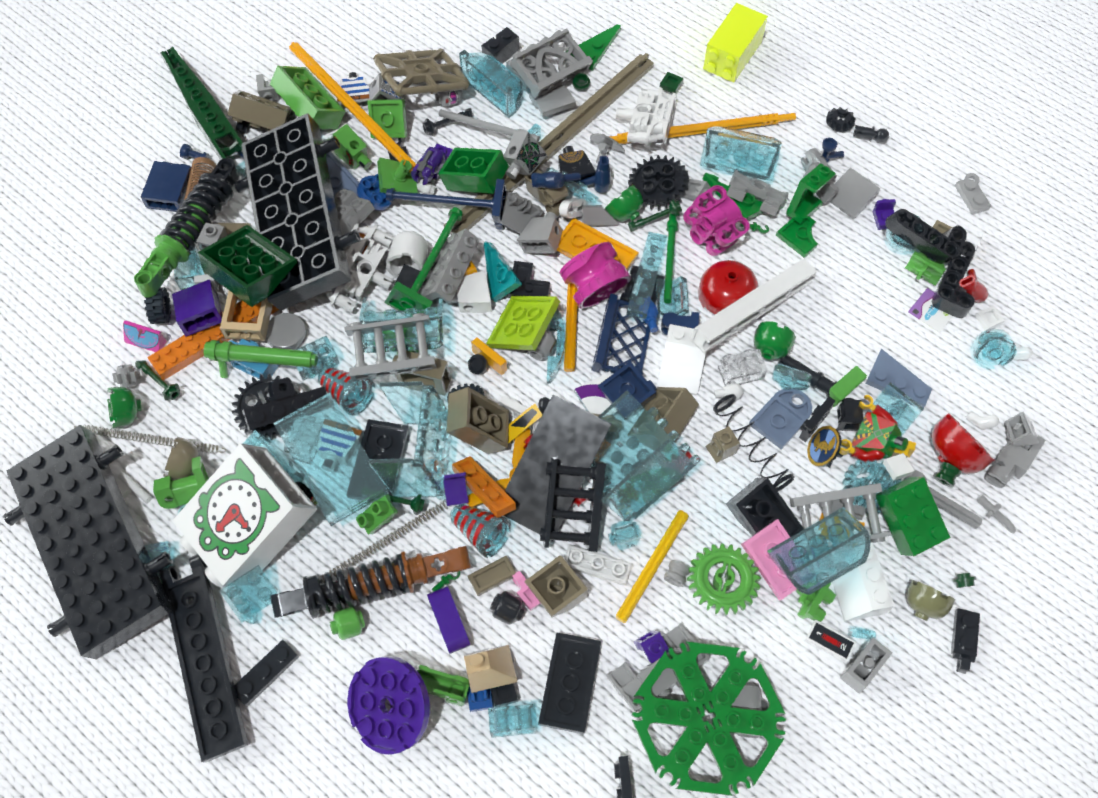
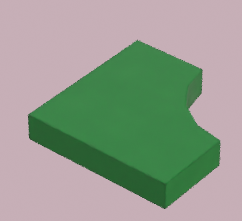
M810 216L802 224L791 219L776 232V236L803 258H806L818 246L812 235V228L816 221Z

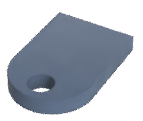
M795 388L781 389L750 420L749 424L755 421L751 427L782 450L798 433L806 419L809 420L812 413L811 400L801 390ZM792 398L801 399L802 404H794Z

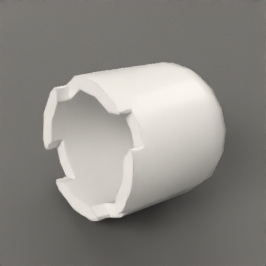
M402 231L395 235L386 259L387 271L395 278H398L404 264L421 271L428 254V243L425 238L414 231Z

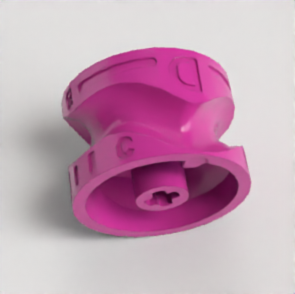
M610 242L597 244L579 253L569 260L559 272L565 284L573 283L577 287V292L573 298L580 309L588 308L609 298L611 293H617L631 280V276L625 266L614 259L617 253Z

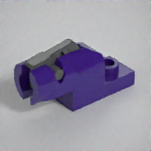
M436 144L434 148L429 146L411 171L413 180L418 183L421 178H424L422 183L426 185L432 178L438 179V173L453 149L440 144Z

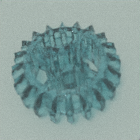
M859 459L855 462V465L851 464L849 466V470L844 474L845 478L842 484L844 485L843 489L881 483L882 491L900 483L902 479L893 481L883 465L884 460L877 463V460L870 462L868 459L866 462H862ZM869 473L868 477L856 478L860 474ZM855 496L853 505L862 506L867 509L866 500L863 499V496ZM875 499L877 513L880 514L881 509L877 500Z

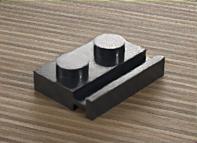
M830 396L827 397L821 406L817 405L811 414L813 416L809 420L806 419L801 425L800 430L802 432L799 438L805 443L829 415L835 403V400Z

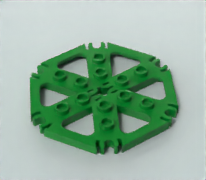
M686 641V645L680 643L681 654H675L671 647L668 650V654L672 658L670 659L665 651L633 696L641 697L643 700H633L632 704L641 706V712H632L631 716L634 718L641 717V720L636 721L632 719L631 721L654 773L656 774L657 770L662 766L664 769L659 773L658 777L660 779L665 773L671 774L670 787L676 784L677 779H680L678 786L675 788L677 790L733 796L729 789V785H731L732 792L737 795L739 794L737 789L738 782H742L746 790L750 789V782L746 779L748 777L752 786H754L785 739L774 736H782L786 732L778 730L776 727L777 722H785L786 718L782 716L776 717L775 715H785V712L761 662L758 663L757 668L754 670L752 667L757 663L756 658L751 663L744 661V655H746L747 651H742L736 657L738 650L741 648ZM702 653L724 656L729 662L728 667L711 692L696 662V657ZM670 668L673 670L687 702L656 698L652 695L651 688L665 669ZM756 679L760 683L769 702V707L766 711L731 707L748 680ZM705 710L709 714H714L712 725L708 721L704 722L702 719L705 716ZM652 723L686 727L667 756H661L656 751L648 733V727ZM730 733L759 736L766 739L767 747L753 767H748L744 764ZM706 743L722 776L719 783L694 781L688 774L690 767Z

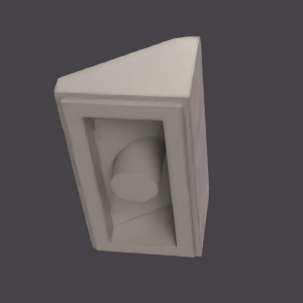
M1024 411L1005 421L1013 446L1036 445L1040 443L1033 424Z

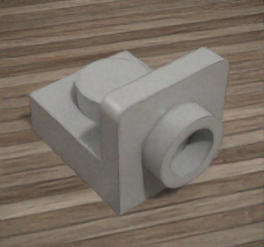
M256 75L259 97L271 101H279L278 94L270 86L269 81H265L264 75Z
M689 179V189L685 190L686 195L682 197L695 200L711 187L707 181Z

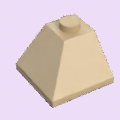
M509 645L464 655L471 693L517 682Z

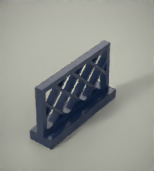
M610 294L604 311L591 371L599 373L600 370L615 373L630 361L643 369L650 328L644 321L641 322L637 316L639 305L619 300L618 295ZM619 306L627 308L630 314L623 317L618 311ZM633 317L637 325L630 328L625 320ZM621 322L626 331L619 334L615 325ZM638 328H641L645 334L640 339L633 332ZM629 333L634 342L627 345L622 336ZM618 339L622 348L615 351L611 342ZM634 345H637L641 350V353L636 356L629 349ZM626 351L631 359L623 362L618 354ZM613 356L619 364L615 367L606 365L607 359Z

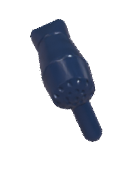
M600 156L595 176L572 183V189L577 190L594 184L595 191L599 193L608 192L611 183L609 157Z
M555 171L532 173V187L559 189L564 186L565 182L580 180L581 174H562Z

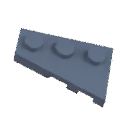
M882 348L865 383L922 409L926 406L932 391L931 387Z

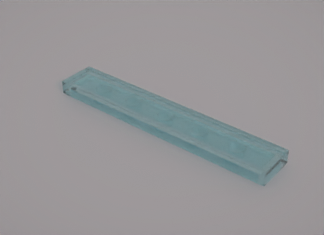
M648 232L626 315L646 319L667 235Z

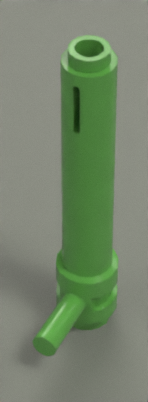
M211 340L204 345V357L209 358L211 361H218L221 378L229 376L227 362L231 361L307 368L316 366L318 362V355L314 354L313 351L238 345L228 341L220 343L217 340Z

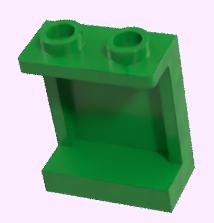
M821 163L800 180L786 215L800 224L807 220L823 203L814 194L834 178L836 173Z

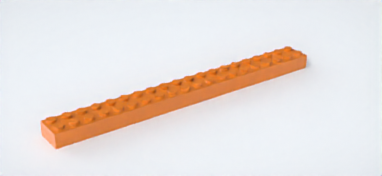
M359 233L361 238L365 237L364 233ZM242 300L236 303L232 322L257 324L261 302L253 307H250ZM274 305L272 306L271 315L279 310ZM221 323L189 336L185 337L183 335L147 358L164 381L203 357L206 342L217 340L223 343L231 339L224 337L220 330Z

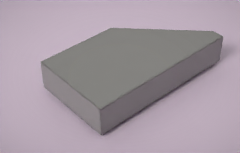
M582 205V222L586 225H618V221L602 205Z

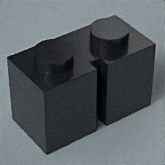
M508 27L496 34V39L492 37L481 45L482 61L494 70L520 50L519 36Z

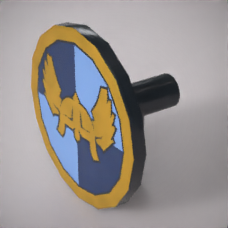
M823 426L812 435L808 443L807 454L810 462L815 466L831 468L836 457H843L839 453L842 442L841 435L837 429L832 426Z

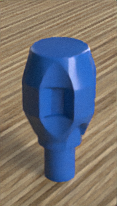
M643 299L639 303L638 308L640 317L649 326L650 331L655 333L658 331L656 324L658 318L657 306L651 299Z

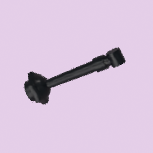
M471 108L465 109V112L462 111L458 113L464 116L473 117V112ZM426 118L424 123H422L424 132L426 134L429 133L431 136L435 131V127L453 122L454 120L445 118L434 123Z

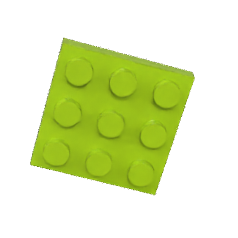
M511 296L486 344L490 348L536 350L561 301L557 296Z

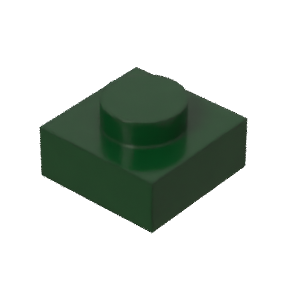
M667 72L659 87L669 93H677L683 84L684 78Z

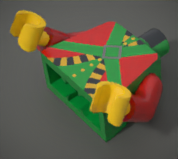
M864 395V399L868 400L870 404L865 405L860 401L859 405L864 410L870 409L871 412L866 413L852 443L848 439L841 440V444L845 445L848 449L841 447L839 453L841 455L851 453L852 457L870 463L882 458L892 457L895 449L904 451L908 446V439L901 437L902 432L898 427V422L878 404L874 405L873 398L870 395Z

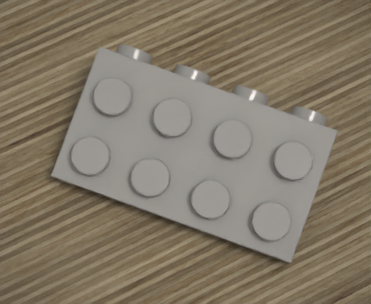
M466 228L448 237L418 293L429 300L440 297L446 302L452 301L479 244V239Z

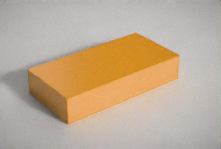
M476 337L471 342L472 352L483 355L487 359L488 365L502 376L507 371V361L483 341Z

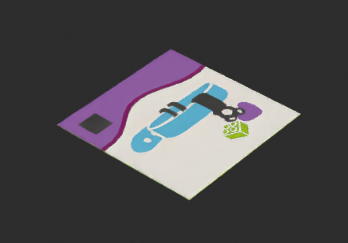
M927 288L909 309L908 313L940 333L953 316L936 309L932 305L931 301L935 292Z

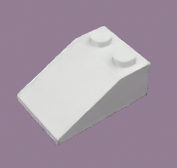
M670 324L657 387L687 388L692 395L697 396L706 352L704 353L690 340L694 329Z

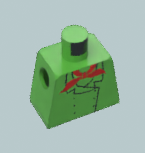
M345 124L332 134L333 137H337L341 148L334 150V153L352 169L361 166L366 170L372 165V161L368 158L366 144L348 124Z

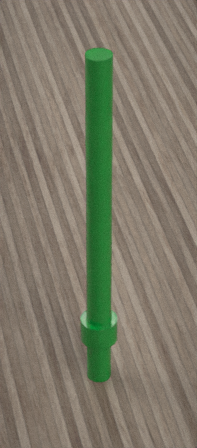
M669 213V221H667L666 228L668 231L664 303L666 304L672 302L675 237L678 231L677 216Z

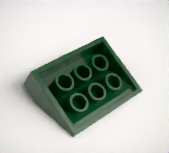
M249 225L243 226L198 252L203 271L250 307L268 298L297 263L296 258Z

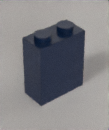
M154 161L140 196L145 207L176 212L182 206L185 199L191 166L166 161Z

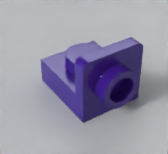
M881 199L876 202L872 212L877 230L887 229L885 221L887 217L894 213L895 199Z
M651 630L633 641L637 650L644 651L650 663L656 662L665 651L668 653L669 650L661 633Z

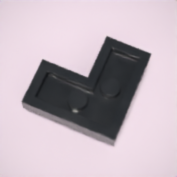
M514 261L512 271L520 280L521 286L510 292L508 298H511V296H549L550 281L532 280L533 263Z

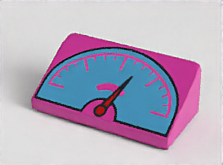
M124 320L123 334L125 343L152 352H157L165 346L166 340L161 331Z

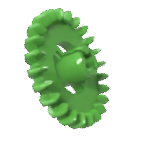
M723 543L720 544L719 549L716 545L712 544L711 551L704 547V554L696 553L698 560H691V564L695 567H689V573L693 575L688 576L687 581L694 582L689 586V590L696 589L693 598L701 597L699 605L707 602L706 610L709 611L714 606L715 614H718L722 608L725 616H727L729 608H731L733 614H736L738 611L737 606L744 611L746 609L745 603L749 606L752 605L751 597L757 598L758 594L755 590H759L761 587L756 582L760 581L761 577L755 575L759 568L752 567L754 561L752 559L747 560V553L742 555L741 548L734 551L732 544L726 549ZM723 563V566L714 575L712 580L713 588L708 580V572L714 565ZM726 566H727V571H726L725 576H724L726 583H724L723 588H722V590H721L722 583H723L721 577L723 576V574H724V572H725V569H726ZM733 566L739 573L740 585L734 592L725 593L731 589L735 580V574L730 569Z

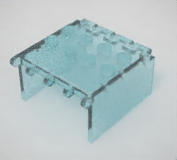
M422 381L380 383V389L405 425L418 424L416 438L418 444L415 446L414 460L369 459L368 464L396 497L415 498L418 494H421V497H437L439 500H446L443 476L448 473L452 437L446 433L448 409L445 407L443 399L440 398L433 385H424Z
M628 391L624 392L598 416L612 425L591 465L594 466L595 461L606 463L603 490L605 496L601 500L624 521H629L632 517L637 519L701 460L697 454L689 459L685 454L690 450L688 443H683L679 447L674 442L678 438L679 433L673 430L667 434L663 428L668 424V421L665 418H661L657 422L654 417L658 414V410L652 407L647 411Z

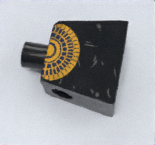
M573 146L563 148L564 154L558 156V169L560 173H580V180L595 176L596 171L585 151H574ZM577 181L565 182L564 185L567 189L572 188V183Z

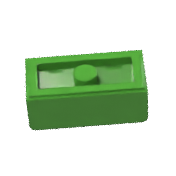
M858 366L853 367L830 388V397L835 400L833 407L837 406L867 378V375Z

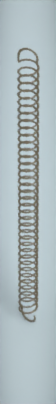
M108 429V431H109V436H110L111 438H112V437L117 438V437H115L114 430H113V436H111L110 430ZM164 436L163 439H162V444H163V445H164V442H165V436Z
M436 504V508L438 506L443 511L441 504L440 506ZM433 508V510H432V509H429V512H430V510H431V511L435 514V516H436V513H435V511H434V508ZM419 515L418 521L422 524L421 517L426 522L424 516ZM412 519V523H411V522H408V525L405 524V528H406V526H407V527L412 531V529H411V527H410V524H411V525L414 527V529H415V526H414V523H413L414 520ZM399 528L397 529L398 532L394 530L393 536L397 540L398 538L396 536V533L401 537L399 530L401 531V529ZM380 539V543L376 541L377 546L379 544L384 548L382 542L387 546L385 539L384 541ZM362 550L363 555L360 552H358L359 557L361 555L364 559H366L364 553L369 557L368 552L366 553L364 550ZM329 570L331 577L332 574L336 577L335 571L333 573L331 570Z

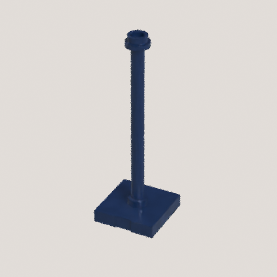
M497 179L495 194L492 200L397 192L395 188H391L386 191V200L394 202L395 199L488 207L492 210L495 228L503 230L504 225L501 224V217L507 188L504 179Z

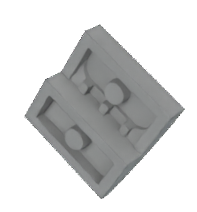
M563 84L537 99H534L529 94L531 102L535 109L539 110L542 117L576 107L574 97Z
M850 167L835 183L839 191L830 203L852 219H855L865 210L867 204L879 193L881 188Z

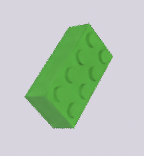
M277 65L270 85L283 98L285 103L290 106L295 115L300 117L308 113L319 125L320 129H338L346 111L306 67Z

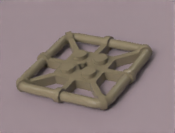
M441 48L438 50H406V52L378 53L373 58L375 65L381 72V77L388 82L398 96L466 90L470 86L460 66ZM439 59H440V60L443 59L446 63H445V64H437L436 62H437ZM384 64L391 65L397 68L387 69ZM405 76L406 78L399 85L393 78ZM442 80L448 82V84H436L435 82ZM421 82H426L427 86L409 87L412 84H420Z

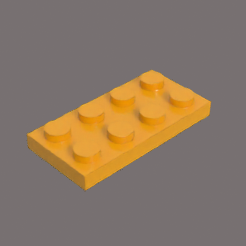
M575 218L562 231L557 248L558 252L572 259L592 246L610 242L617 253L614 259L622 263L627 271L639 254L638 251Z

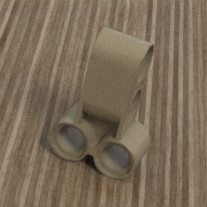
M535 169L532 173L542 172L539 169ZM524 175L527 191L545 206L547 212H552L559 217L560 204L563 200H567L566 197L569 194L566 186L564 185L559 189L533 188L531 175Z

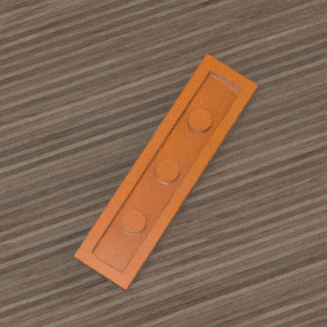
M471 456L452 464V470L455 474L466 472L465 482L468 488L497 518L516 509V503Z

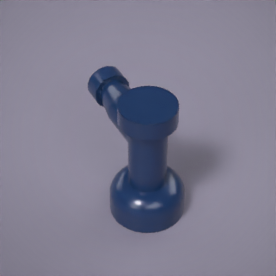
M825 138L822 142L823 152L821 155L827 163H829L830 159L844 158V151H835L838 143L833 138Z
M183 144L180 148L181 158H210L209 153L194 151L188 144Z

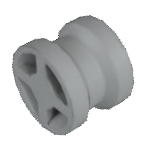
M671 560L668 565L669 571L664 574V580L674 586L684 587L686 583L685 577L689 575V567L682 562Z

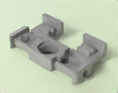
M735 170L729 182L731 186L727 192V196L741 202L746 191L763 199L764 201L759 210L772 216H776L779 207H783L789 194L788 192H781L771 187V184L755 177L753 179L739 173L738 170Z

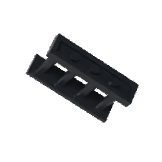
M551 457V462H547L546 465L549 486L545 527L540 529V541H543L544 548H549L550 540L581 542L583 545H586L588 551L597 552L606 463L595 461L594 466L590 468L557 465L558 459ZM556 474L590 477V479H593L592 488L582 490L555 487ZM554 496L587 499L591 501L590 510L581 512L553 509ZM552 518L585 521V523H589L588 532L580 534L551 531Z

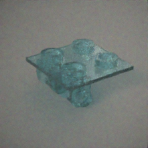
M259 565L219 590L240 622L246 621V623L250 624L258 621L257 613L270 605V595L277 593Z

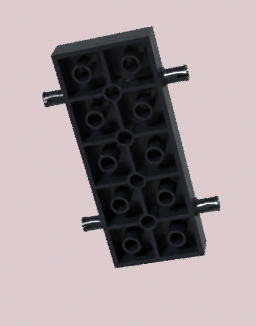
M308 113L242 143L247 177L234 182V187L238 193L248 189L250 191L256 231L297 259L294 267L268 297V301L280 311L352 281L345 249L352 244L361 242V237L356 229L342 235L326 154L341 148L340 142L336 136L323 142L319 125Z
M78 425L6 470L19 506L5 513L3 518H5L4 520L8 525L13 526L25 517L64 613L62 617L47 625V629L52 628L48 632L53 637H57L70 628L80 655L97 660L174 611L157 574L163 568L171 565L173 560L166 551L152 560L147 552L109 467L110 463L124 456L122 449L115 444L103 453L95 433L82 425Z

